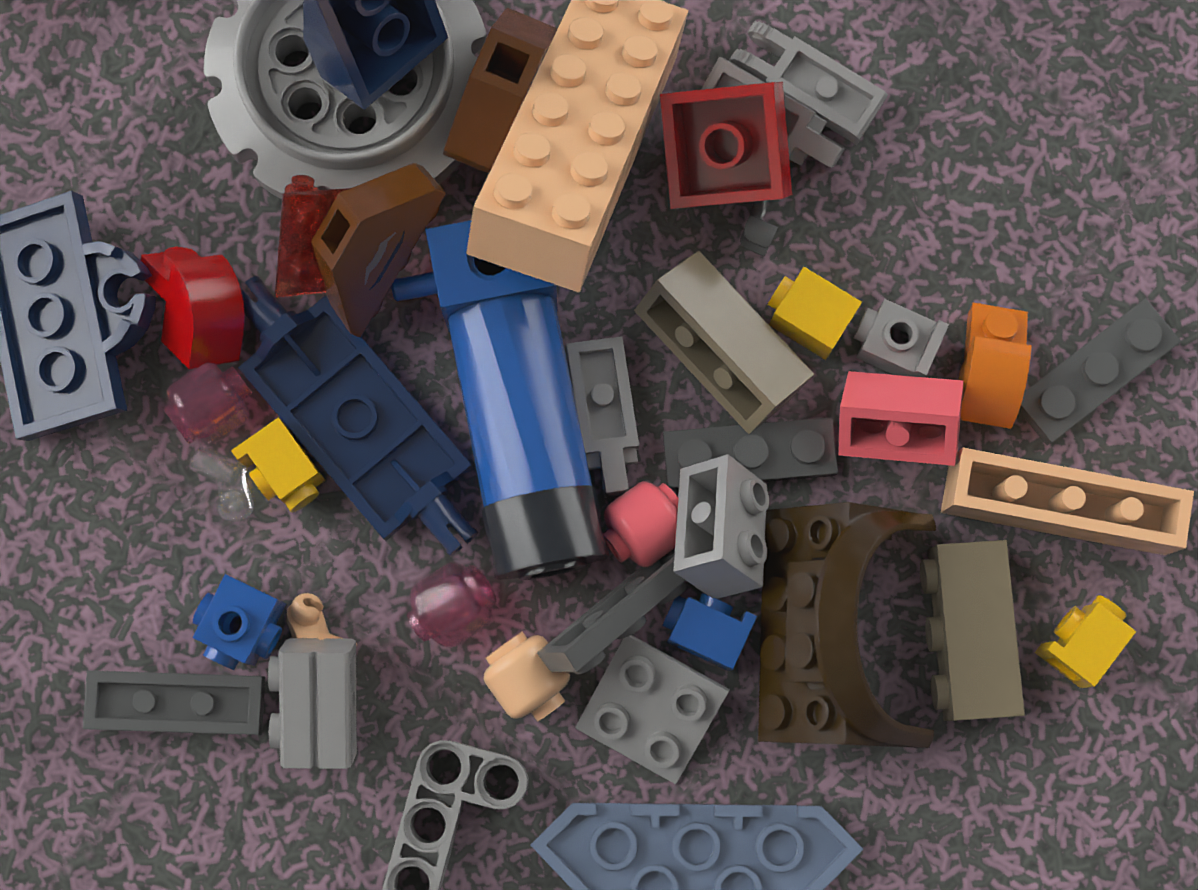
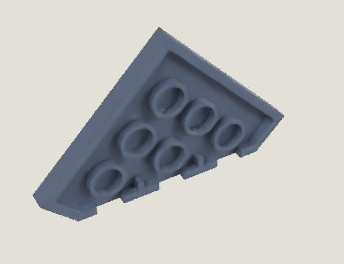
M572 802L530 844L572 890H824L863 850L844 828L819 805Z

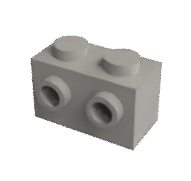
M728 454L681 468L673 572L711 598L717 599L763 587V567L767 558V546L765 543L766 510L769 506L767 484Z

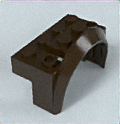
M853 502L766 510L765 543L767 546V558L763 567L758 742L930 748L934 738V730L904 725L895 721L881 708L872 694L860 658L857 613L863 577L869 561L878 546L884 540H892V534L900 530L936 531V523L932 514L908 512Z

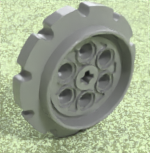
M233 0L238 9L235 15L229 18L217 17L213 21L205 48L203 72L211 86L222 89L216 97L208 101V109L212 121L226 148L236 162L244 163L252 159L258 160L253 171L254 177L259 185L271 194L295 206L310 210L314 208L320 198H333L334 203L340 192L412 163L423 166L438 184L444 181L461 164L460 161L443 155V150L469 76L477 60V57L474 55L482 49L487 38L483 20L473 0H435L448 39L400 79L411 80L417 84L410 94L396 96L390 93V89H388L365 110L321 78L303 39V0ZM303 51L308 53V57L301 65L295 67L283 65L286 56L292 52ZM313 102L321 105L319 113L311 119L303 120L295 117L297 110L305 103ZM370 117L376 120L374 127L365 134H354L349 131L350 124L355 119Z

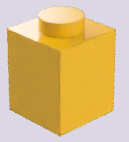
M803 267L795 281L785 276L767 305L776 310L769 326L826 360L862 302L808 268Z

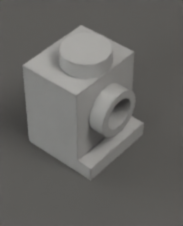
M884 299L877 311L867 308L853 338L863 343L856 358L893 375L925 377L949 324L941 320L935 322ZM896 328L909 335L908 343H895L890 337V329Z

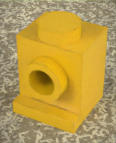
M279 417L231 450L236 459L248 468L253 463L256 465L257 468L249 472V475L265 498L269 501L277 495L291 513L302 509L319 495L316 487L325 481L292 432Z
M1097 595L1090 605L1084 606L1082 610L1076 606L1071 608L1054 630V633L1060 639L1057 642L1041 643L1035 653L1079 688L1095 687L1136 631L1123 621L1127 615L1118 605L1101 595Z

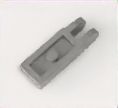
M755 21L747 32L750 40L771 54L781 58L773 67L759 57L740 48V50H735L729 61L766 83L783 82L784 94L817 112V116L827 121L826 127L857 145L888 96L886 91L794 36L791 39L775 28H771L770 25Z

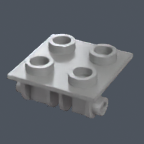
M630 635L623 638L575 728L676 784L730 689Z

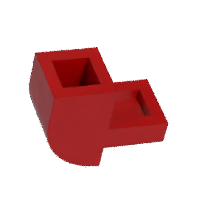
M178 246L169 247L164 252L141 255L140 260L147 266L152 275L144 281L166 301L161 342L188 369L239 361L244 332V303L238 279L228 260L222 254L200 257L192 248Z

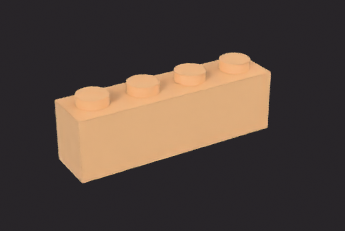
M962 448L957 452L955 466L948 465L941 513L1167 555L1186 549L1194 491Z

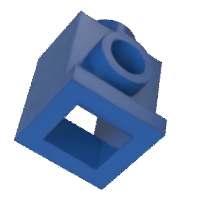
M702 593L699 601L690 597L687 599L681 596L676 597L662 626L672 630L666 643L726 671H731L734 669L757 616L746 611L742 614L740 620L730 617L733 611L732 606Z

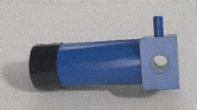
M471 220L425 229L433 272L397 278L392 283L391 289L393 298L397 302L438 294L440 308L453 345L484 505L482 516L486 536L492 549L494 578L499 580L545 578L580 570L587 567V564L605 559L609 556V552L602 534L601 512L596 488L592 486L557 315L556 285L467 255ZM491 268L503 269L501 273L496 275L483 274Z

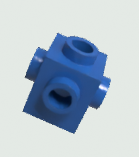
M225 574L215 595L208 592L200 602L193 617V624L197 625L198 628L192 638L208 645L203 656L229 669L235 670L239 661L255 666L259 657L268 659L279 641L282 628L276 624L286 603ZM241 617V629L234 634L233 625Z

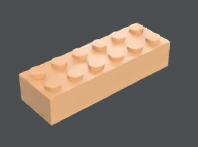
M571 0L473 207L467 255L580 293L654 114L660 94L663 92L675 63L689 10L662 0Z

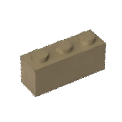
M699 250L657 279L634 309L637 315L748 434L752 433L787 404L815 375Z
M1007 540L938 544L927 550L928 559L921 560L920 580L923 593L932 594L934 617L926 618L925 632L929 651H937L939 675H932L931 696L934 709L943 710L944 721L1025 716Z

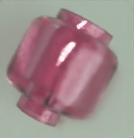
M205 363L199 368L190 370L169 385L166 394L170 403L162 407L189 444L198 440L205 446H213L248 421L250 416L249 409L243 400L249 397L252 392L233 366L222 372L216 364Z
M451 561L413 586L410 591L412 610L407 613L408 621L414 632L423 641L432 639L443 647L453 648L485 628L491 622L493 617L492 605L496 603V596L489 581L476 566L469 565L465 567L461 563Z

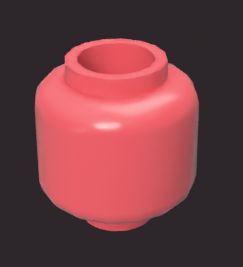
M642 481L606 507L604 520L609 530L603 533V537L608 549L618 561L622 563L630 558L634 563L642 567H649L675 549L678 497L672 489L664 483L657 487L650 482Z

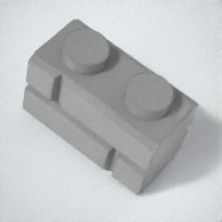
M318 638L286 639L278 651L279 656H271L268 666L269 691L279 692V713H272L269 722L270 748L280 749V766L283 768L318 767L319 769H347L352 766L357 754L356 640L326 638L323 640Z

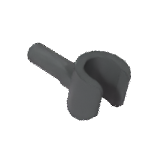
M768 200L754 201L750 216L740 238V243L744 248L761 256L766 255L778 229L777 226L763 220L767 211Z

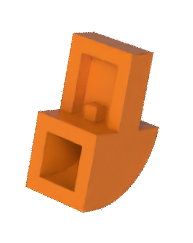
M972 303L967 317L964 362L958 380H963L961 420L1008 429L1012 428L1023 400L1031 359L1032 345L1026 344L1028 312Z

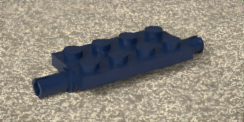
M253 276L244 283L258 301L256 303L253 302L241 288L244 314L260 331L259 339L261 345L256 353L241 364L238 369L385 541L410 520L419 518L447 550L446 553L449 556L459 552L463 547L449 531V528L453 527L467 544L477 536L478 531L468 523L445 495L448 493L449 487L473 468L471 463L364 339L350 334L331 307L326 295L308 310L297 314L295 311L287 312L263 284V280L259 276Z

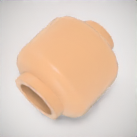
M522 631L485 658L490 664L484 673L485 684L511 718H522L532 713L534 718L539 721L565 702L560 691L568 684L570 674L569 672H551L541 660L537 652L548 644L543 636L533 635L527 638Z

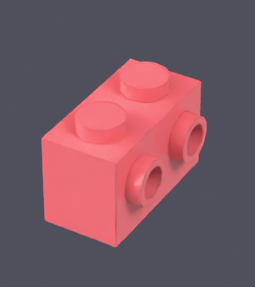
M848 371L840 404L838 456L955 466L961 422L963 380Z

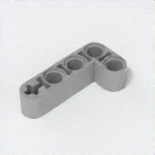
M439 740L429 744L421 752L416 764L382 890H401L399 876L402 870L409 866H416L425 871L430 881L429 890H441L465 801L493 809H507L516 805L525 796L529 784V777L523 764L509 755L456 741ZM444 749L454 752L461 762L459 777L450 784H443L437 781L430 771V762L433 756L438 751ZM499 764L511 767L516 772L519 780L515 794L506 799H499L493 796L486 786V776L489 770ZM425 807L434 808L444 816L446 822L445 831L438 840L427 841L416 832L414 826L415 818L418 812Z

